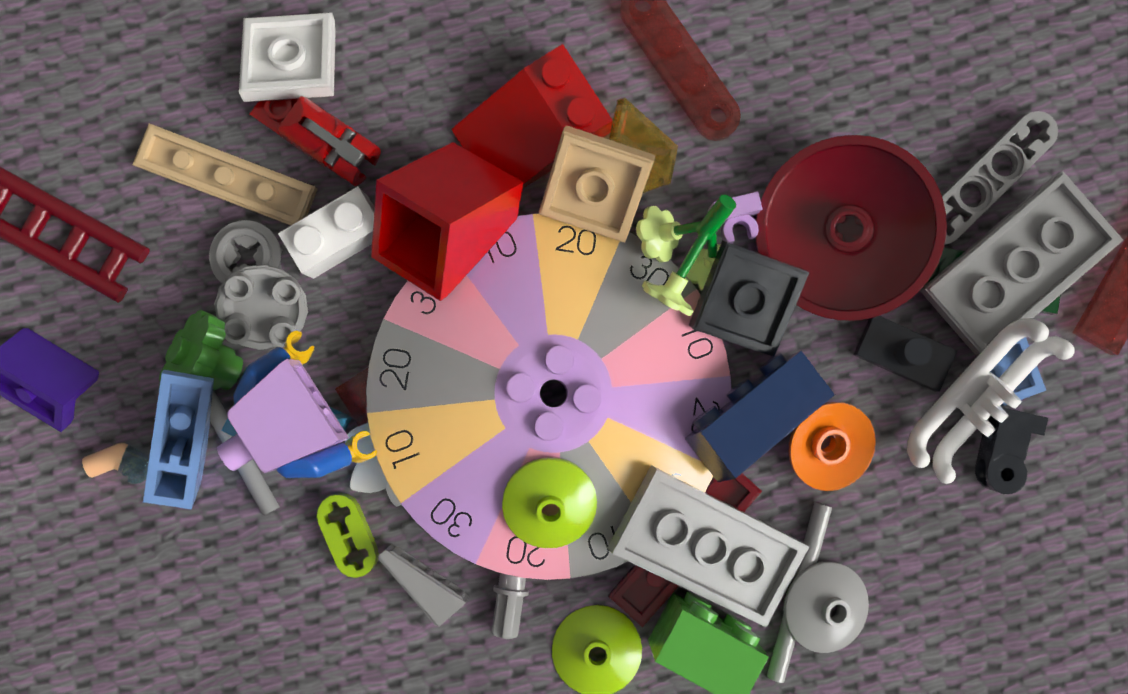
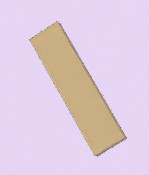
M150 123L132 164L143 170L290 226L307 217L318 190L315 186Z

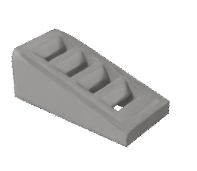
M391 544L378 556L379 561L435 626L438 625L440 627L467 602L469 595L464 590L398 546Z

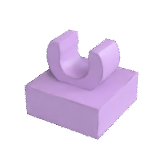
M754 192L733 197L736 202V208L723 223L724 225L721 230L722 239L729 243L735 241L732 227L735 224H741L747 229L749 239L755 238L758 235L759 228L753 217L762 210L759 193ZM715 202L712 203V205L709 207L708 211H709V210L711 209V207L715 204Z

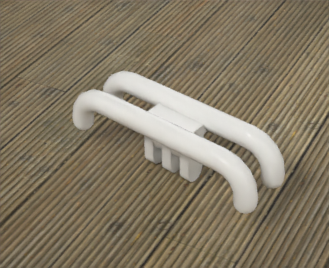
M1033 318L1019 319L1007 325L916 423L907 441V453L912 464L918 468L928 466L930 462V456L926 451L928 439L956 408H959L964 413V416L937 445L932 464L934 473L941 483L949 484L953 482L956 478V473L952 468L951 462L953 455L977 429L989 437L995 431V428L987 419L992 416L1002 423L1009 416L1000 405L1005 402L1008 406L1016 409L1022 402L1013 390L1044 358L1050 355H1055L1062 360L1071 358L1075 350L1073 345L1058 336L1048 337V327ZM1025 337L1035 341L1020 354L999 378L990 372L1018 341Z

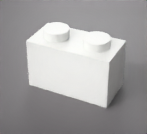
M357 186L281 231L278 235L300 272L314 279L372 244L375 207L369 197Z

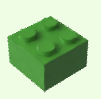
M673 592L648 638L655 662L713 694H750L769 658L759 645L761 638L751 631L752 627L734 615L728 613L725 619L718 617V614L710 609L712 605L703 598L691 592H687L683 598Z

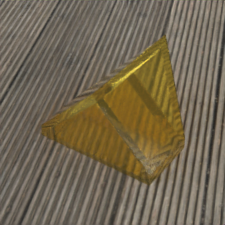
M625 97L618 99L609 140L655 155L643 193L671 184L678 145Z

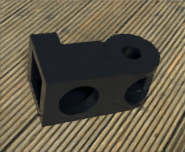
M1001 407L1009 416L1002 423L992 416L987 419L995 428V431L989 437L982 433L975 465V475L977 481L983 487L1001 494H1013L1020 491L1027 481L1028 471L1024 461L1026 460L1031 434L1044 436L1048 418Z

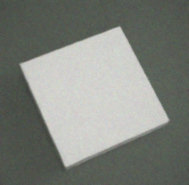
M333 13L243 18L239 94L243 102L296 99L301 96L307 98L334 96L335 19Z

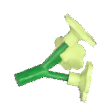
M721 195L702 221L682 225L677 221L674 222V218L668 210L661 211L657 206H649L644 210L643 219L637 223L636 233L642 241V252L648 259L656 258L659 262L669 261L672 257L673 249L678 246L679 239L682 238L683 234L698 233L697 239L677 273L672 271L665 285H655L644 281L642 287L646 293L674 310H679L688 316L692 315L694 310L685 302L681 293L689 280L693 284H698L700 290H703L721 245L717 244L716 232L736 208V202L728 195ZM707 241V249H702Z

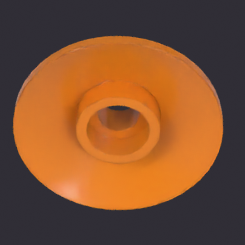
M844 402L825 403L797 426L791 434L789 460L795 474L810 487L823 491L839 490L851 485L864 474L874 456L876 438L872 423L860 409ZM830 436L829 446L821 449L823 440Z

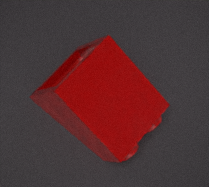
M454 142L395 170L376 181L371 257L441 301L454 290L517 220L523 181Z

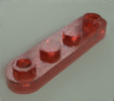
M621 0L620 16L623 23L698 132L706 139L712 141H721L730 137L740 123L741 113L739 106L667 1ZM638 1H646L650 4L651 8L648 11L642 12L635 7V4ZM714 109L722 110L726 115V120L716 122L711 117V111Z

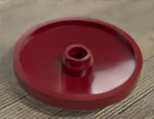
M845 135L824 139L811 144L792 156L781 166L769 182L761 199L762 210L757 214L756 220L759 228L756 240L760 254L810 272L796 305L824 318L848 321L863 320L888 313L917 294L932 276L940 261L947 229L946 211L942 195L926 167L900 146L880 138L864 135Z

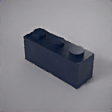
M802 351L786 358L781 352L759 368L763 375L756 381L751 383L749 379H746L726 394L730 402L718 410L716 406H712L693 421L696 429L685 437V440L717 482L736 479L835 395Z

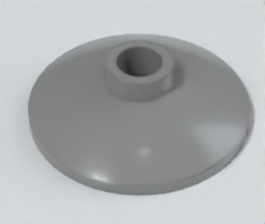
M825 561L815 563L801 571L787 590L783 609L787 629L800 645L811 651L819 653L838 651L849 645L863 629L868 615V594L861 578L849 567L837 562ZM837 605L836 613L833 617H830L831 609Z

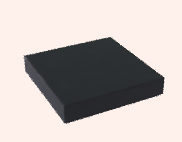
M722 240L689 326L705 334L775 357L810 272Z

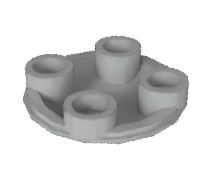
M265 264L246 266L230 274L219 287L214 304L216 317L225 322V339L232 344H240L241 346L257 350L272 347L283 348L291 332L303 329L308 314L306 294L298 281L283 269Z

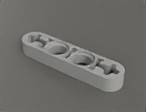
M1035 111L1017 120L941 194L946 215L952 209L959 214L947 223L946 231L948 235L946 234L944 246L957 240L1055 143L1058 136V126L1052 116L1046 112ZM1036 124L1040 126L1042 130L1038 134L1039 139L1027 144L1023 149L1016 145L1030 133L1029 127ZM995 153L1006 154L1011 159L1012 171L1008 176H1001L993 170L991 162ZM964 184H973L980 190L981 201L977 207H969L961 200L960 190Z

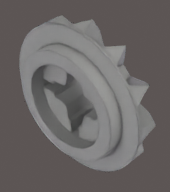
M250 220L230 223L217 233L211 243L209 251L210 266L215 277L221 283L230 274L249 266L246 264L240 267L237 266L241 255L235 243L249 250L258 247L257 252L253 255L256 265L265 264L282 269L281 253L283 249L275 233L261 223Z

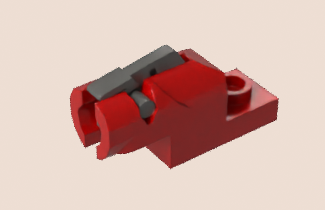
M307 97L258 101L249 113L257 121L353 186L360 185L367 178L358 169L362 161L365 159L376 166L379 160L381 149Z

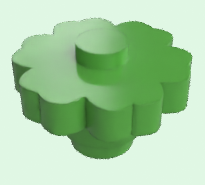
M203 310L192 314L188 318L184 329L176 333L172 344L167 350L165 356L166 364L160 372L159 381H161L163 370L214 378L213 390L219 388L229 390L239 378L243 359L235 355L234 349L222 344L226 335L224 330L225 322Z

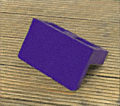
M23 328L0 346V396L62 432L74 419L75 400L98 380L99 371L32 330Z

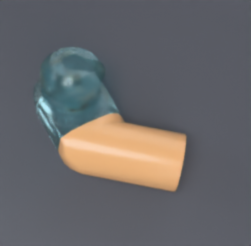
M117 443L82 459L83 468L91 478L113 469L121 472L123 476H128L127 482L131 484L142 483L147 477L148 455L126 443Z

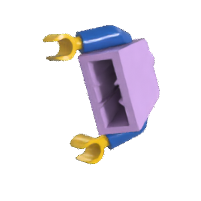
M291 332L283 348H274L246 367L233 394L235 405L227 412V417L238 434L217 447L221 460L230 470L235 471L254 459L260 470L264 473L277 470L285 478H320L349 466L351 461L362 463L376 456L377 450L368 454L359 452L357 441L370 435V433L362 431L349 438L303 367V364L307 363L310 359L314 345L302 352L292 347L293 344L300 340L302 332Z

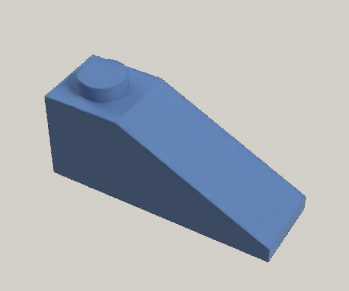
M163 370L143 502L192 509L203 475L208 445L214 378Z

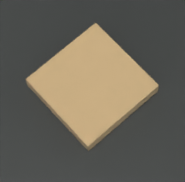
M566 125L562 132L538 214L625 243L655 155Z

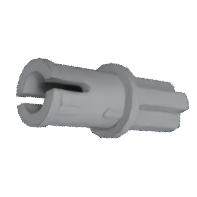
M500 573L499 583L493 587V591L497 593L492 625V634L503 639H513L518 636L523 597L529 594V590L525 589L526 578Z

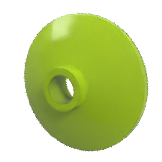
M540 458L520 467L507 482L502 498L503 515L510 530L523 542L539 548H558L576 541L589 529L596 514L597 496L591 479L579 466L561 458ZM548 504H555L559 507V511L551 516L545 515L542 509Z
M591 605L572 612L561 622L553 638L552 658L557 673L573 690L581 694H613L624 688L637 673L642 658V644L636 627L627 616L608 606ZM594 647H601L606 651V656L601 661H593L589 657L590 650Z

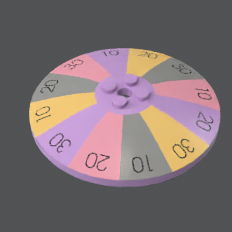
M540 214L517 216V220L445 299L439 301L407 281L394 298L383 318L369 362L366 387L367 417L374 450H377V460L389 486L401 505L416 523L450 551L476 565L516 577L544 580L576 578L617 567L628 561L612 554L607 547L651 465L704 492L713 478V475L685 440V437L696 429L693 421L712 406H716L720 410L730 402L726 394L731 390V376L723 340L692 329L689 326L692 315L688 316L679 310L677 311L666 306L643 290L642 284L644 281L655 285H665L672 271L677 273L679 268L671 260L659 262L656 258L648 259L645 257L641 249L642 241L634 234L629 232L624 243ZM689 280L681 295L685 302L695 310L700 293ZM557 380L564 385L566 399L562 405L549 407L542 402L540 389L546 381ZM540 458H561L576 464L591 479L597 496L596 514L589 529L576 541L558 548H539L523 542L510 530L503 515L502 498L507 482L520 467ZM548 504L542 509V512L547 516L555 515L559 511V507L555 504Z

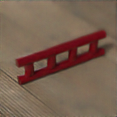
M0 167V216L13 194L34 205L21 229L0 218V238L117 303L121 302L128 288L118 283L116 279L128 258L141 264L145 261L150 249ZM51 215L73 227L60 250L38 239ZM90 236L112 248L99 272L77 260Z

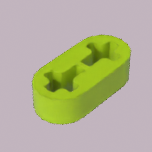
M345 493L333 494L323 500L318 507L317 519L336 566L347 577L358 578L366 575L378 562L379 552L359 503L354 497ZM333 502H337L340 508L348 506L351 514L345 517V523L349 530L347 533L344 532L339 521L331 522L328 514L334 510ZM352 537L358 550L365 548L368 551V556L363 559L364 567L359 568L356 562L348 563L346 560V556L351 552V546L347 538Z

